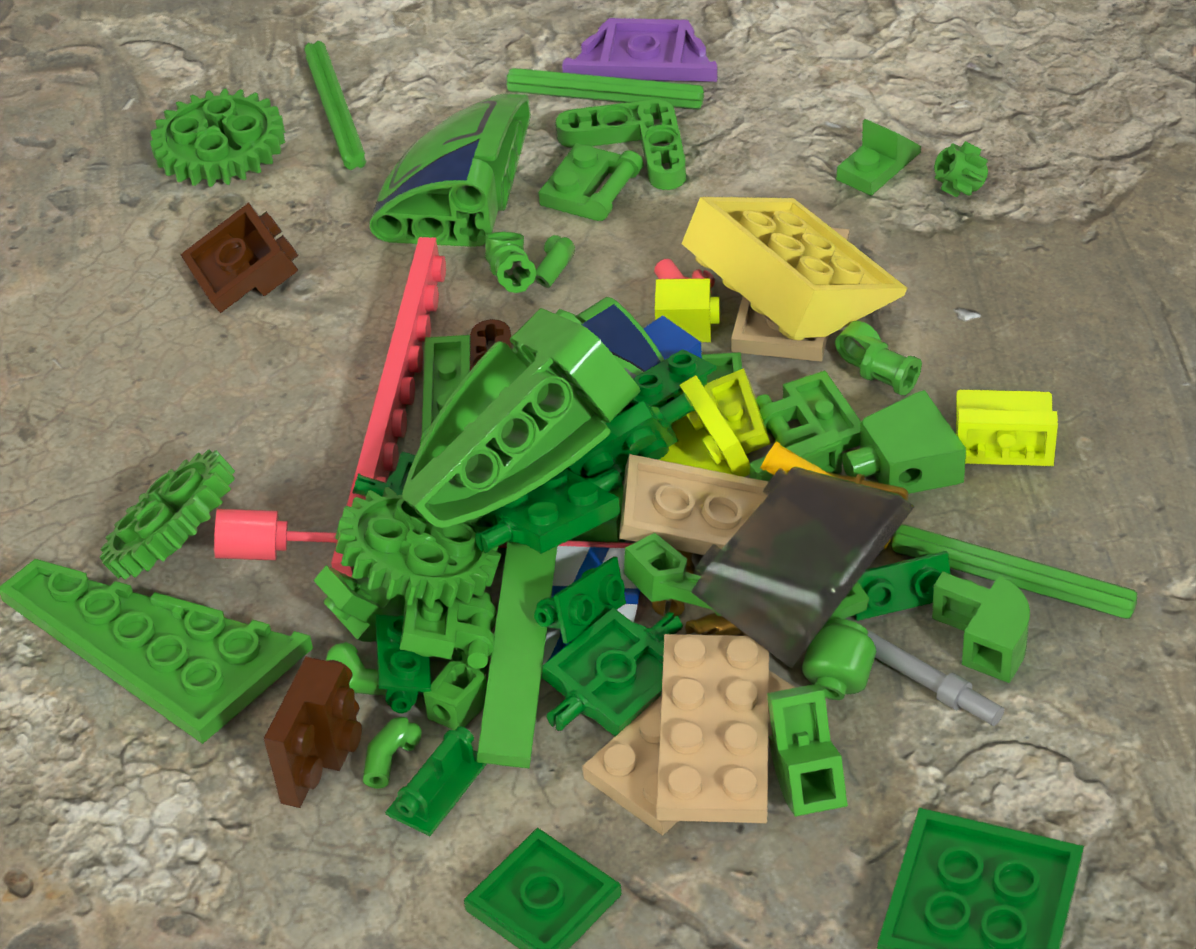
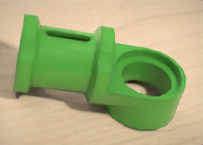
M493 232L485 235V258L490 265L492 274L497 277L498 282L509 292L519 293L527 290L529 285L535 281L536 268L524 252V235L515 232ZM518 262L521 267H515L513 275L508 276L505 270L511 269L513 263Z
M858 320L852 321L835 339L836 350L846 362L859 367L862 378L871 381L877 379L892 386L895 393L904 396L910 393L916 385L922 368L921 359L915 356L905 357L889 350L888 345L881 341L878 333L867 323ZM853 339L858 341L863 346V348L859 347Z

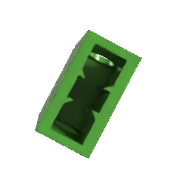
M925 390L910 395L865 417L860 423V448L842 455V463L847 476L856 477L858 474H863L864 477L874 475L879 483L903 487L907 490L908 494L964 482L966 447Z

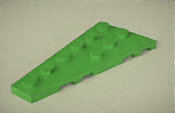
M34 559L0 586V596L4 603L202 744L313 649L311 637L307 634L294 631L291 636L271 631L270 624L252 620L250 624L231 620L225 618L221 610L156 592L149 597L133 592L131 585L114 581L111 586L89 580L85 572Z

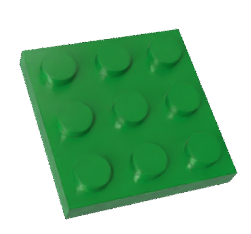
M919 807L879 936L877 949H1060L1083 859L1084 846Z

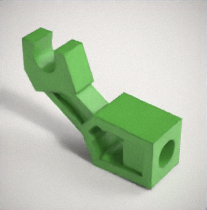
M656 533L625 547L623 573L651 602L674 599L714 610L717 616H734L755 605L757 590L753 586L748 584L740 590H733L736 588L738 573L732 568L705 573L704 577L687 573V558Z
M454 648L451 657L454 661H450L432 682L431 691L423 693L428 719L452 730H455L458 726L465 727L484 708L487 689V665L481 669L472 668L467 662L468 656L465 655L463 649Z

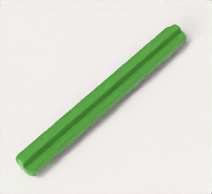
M318 40L314 44L308 42L304 48L306 59L344 166L349 170H353L356 167L362 168L366 164L365 152L326 46L322 41Z
M520 68L510 69L507 75V89L510 92L622 103L661 99L668 101L675 108L696 110L700 109L704 102V88L701 85Z
M906 524L899 525L893 536L892 549L896 553L918 558L929 553L935 554L947 551L951 569L992 581L1001 576L1011 581L1020 589L1123 619L1131 618L1137 604V592L1133 589Z

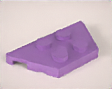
M609 18L599 27L596 34L589 36L581 44L582 53L575 59L567 57L562 63L563 73L661 82H717L718 80L717 64L715 61L710 62L707 58L706 47L701 39L695 36L694 29L688 20Z

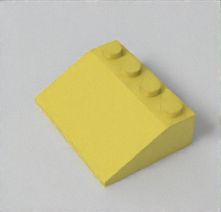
M700 197L681 243L696 256L695 260L700 265L717 273L723 279L722 282L727 288L739 292L751 302L750 306L754 311L768 316L779 326V331L784 336L797 341L804 340V338L826 337L849 325L852 321H857L903 297L907 290L906 286L794 198Z

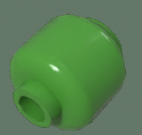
M832 619L828 624H823L813 630L803 661L802 672L812 684L819 683L825 691V698L842 700L845 694H856L865 689L876 655V646L868 636L867 629L862 625L848 619Z

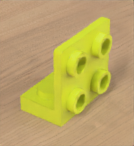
M695 375L680 384L683 393H686L695 411L688 413L671 424L679 441L668 447V453L659 460L743 477L750 474V462L739 440L698 377Z
M957 391L956 435L966 447L965 464L1054 466L1058 415L1057 411L1052 409V394L1050 392Z

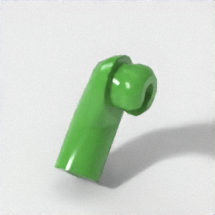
M553 235L545 242L544 251L546 256L536 269L535 281L540 285L550 288L573 258L575 245L568 237L561 238L558 235Z
M345 642L336 644L329 649L326 661L336 660L350 668L353 676L349 686L354 689L355 693L385 696L386 690L378 689V669L365 668L357 655L358 650L355 646Z
M407 717L393 718L368 743L363 773L365 785L377 789L384 788L389 784L393 754L399 747L406 751H412L420 742L422 730L418 724L408 722Z

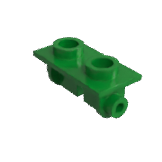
M682 349L633 379L641 391L630 402V408L643 400L650 407H662L667 404V400L669 403L682 395L683 391L680 384L695 375L704 387L708 382L707 375L717 370V367Z
M948 552L929 553L918 558L867 570L853 571V576L869 597L866 610L855 614V619L859 621L933 603L934 584L942 572L950 574Z
M613 556L597 568L586 570L580 579L555 594L554 597L540 600L534 612L535 621L541 627L561 629L563 643L568 644L613 607L617 610L625 605V586L621 578L618 557Z
M376 614L378 689L386 690V703L394 712L406 713L416 703L418 692L431 691L429 657L400 649L404 616Z
M458 726L455 730H448L443 736V741L407 786L402 787L398 791V797L386 810V815L430 837L487 765L486 763L477 762V751L473 750L471 744L474 741L473 734L462 726Z

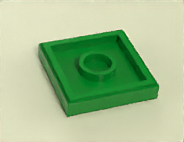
M537 827L464 899V905L468 913L519 949H569L622 895L619 882Z

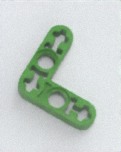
M652 99L571 109L562 112L556 118L557 140L564 147L573 148L576 143L599 146L641 141L648 179L652 186L661 190H672L682 186L686 181V159L673 105L668 101ZM659 119L661 124L654 125V120ZM612 122H623V123H624V124L617 125V126L607 125L608 123H612ZM658 142H668V143H671V144L665 145V146H655V145H652V144L658 143ZM669 163L670 169H664L662 164Z

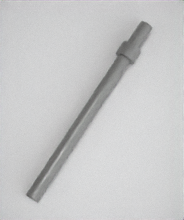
M745 571L744 576H743V581H744L745 583L749 584L748 581H747V578H746L747 575H748V572ZM782 580L779 581L788 596L798 592L791 585ZM812 612L803 615L807 619L820 625ZM867 630L868 636L876 646V659L937 693V700L952 709L959 710L963 708L992 726L999 723L1004 714V708L972 690V683L955 673L948 675L942 673Z

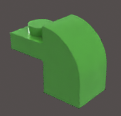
M326 565L313 581L327 595L323 601L324 604L357 640L376 642V614L404 616V595L397 594L394 598L387 599L386 588L381 586L374 590L367 589L370 580L368 577L354 579Z
M942 572L934 584L932 619L964 631L963 666L1010 684L1025 658L1027 649L1030 608L1025 595L1015 584L1001 576H998L991 589L977 585L971 580L961 579Z
M818 683L767 693L772 736H769L773 764L784 800L793 815L796 817L847 807L842 755L830 739L825 691Z

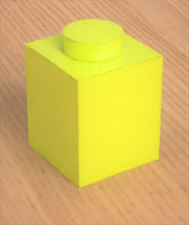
M710 278L656 279L655 320L663 315L701 343L711 342V324H720V298L711 297Z

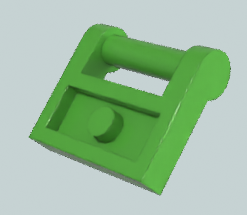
M576 143L538 192L539 204L543 207L584 218L603 221L612 211V202L628 180L636 177L644 166L643 159L639 154L630 150L624 151L621 155ZM611 173L612 175L599 193H595L606 176Z

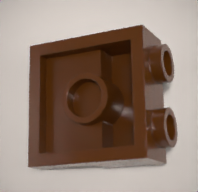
M249 202L180 254L212 305L220 313L255 287L263 296H266L298 271V268L293 263V260L299 256L284 235L278 239L276 238L282 232L280 227L267 211L260 216Z
M305 656L264 736L281 804L301 808L309 789H315L319 784L323 768L340 771L348 753L355 752L360 743L362 725L356 718L360 707L355 700L354 689L349 686L353 674L350 668L342 662L336 660L325 661Z

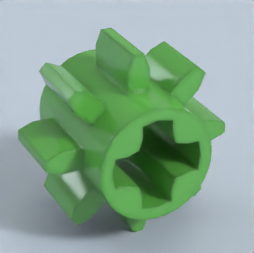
M965 141L961 147L952 143L950 147L943 149L939 153L935 161L934 171L936 174L935 179L943 183L942 191L958 197L961 192L970 196L972 192L977 191L983 186L988 175V167L986 165L988 160L979 156L981 153L980 148Z

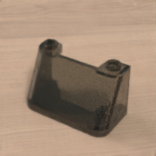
M794 466L788 473L780 468L763 490L768 496L722 549L713 544L700 560L695 569L702 573V576L691 593L792 668L915 506L899 494Z

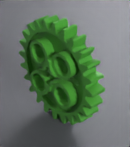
M223 89L219 96H214L208 90L206 91L205 98L202 99L191 95V103L176 102L177 111L165 110V119L156 120L157 129L151 130L152 140L150 143L158 168H164L166 176L176 174L177 182H182L190 177L192 186H196L202 179L207 180L209 187H212L217 179H222L226 185H229L231 177L236 175L240 179L246 180L247 171L251 170L255 173H260V163L272 164V155L281 154L280 145L285 144V129L278 107H271L270 99L268 98L259 101L258 93L256 92L245 97L243 89L238 90L234 95H229L228 90Z
M207 450L203 455L197 453L190 462L185 459L176 471L170 469L158 478L146 493L141 494L139 502L127 508L125 511L127 514L114 524V531L105 538L108 542L100 549L103 552L99 556L102 563L118 579L122 577L126 580L130 575L134 578L137 577L143 569L148 572L158 559L162 562L165 561L168 556L182 547L189 536L195 535L198 532L197 527L199 524L208 521L211 518L209 513L223 503L221 497L231 490L228 485L235 480V477L232 475L235 470L217 450L214 452Z
M385 487L382 497L370 490L367 492L365 500L355 497L352 507L345 506L335 539L338 540L335 550L337 553L343 554L341 564L342 566L354 567L352 574L354 579L368 577L370 580L367 589L374 590L382 586L387 589V599H392L397 594L405 596L406 604L410 606L416 598L423 599L428 608H433L435 599H440L449 608L453 607L455 598L466 604L470 603L472 594L483 596L486 586L491 587L501 557V553L497 552L498 547L490 550L488 553H484V551H480L476 544L475 535L491 528L479 527L481 516L451 527H435L419 516L403 499L402 495H397L389 487Z

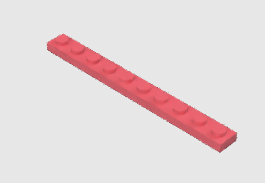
M433 237L418 238L348 498L347 506L352 507L355 497L366 499L365 496L352 493L358 473L387 483L389 472L395 471L398 464V437L404 438L407 429L406 405H412L414 402V374L421 373L422 343L425 342V337H430L431 319L429 315L430 312L437 311L439 301L437 284L438 282H444L446 275L445 256H439L437 240ZM335 550L331 562L332 568L352 577L354 567L342 566L343 554L337 553Z

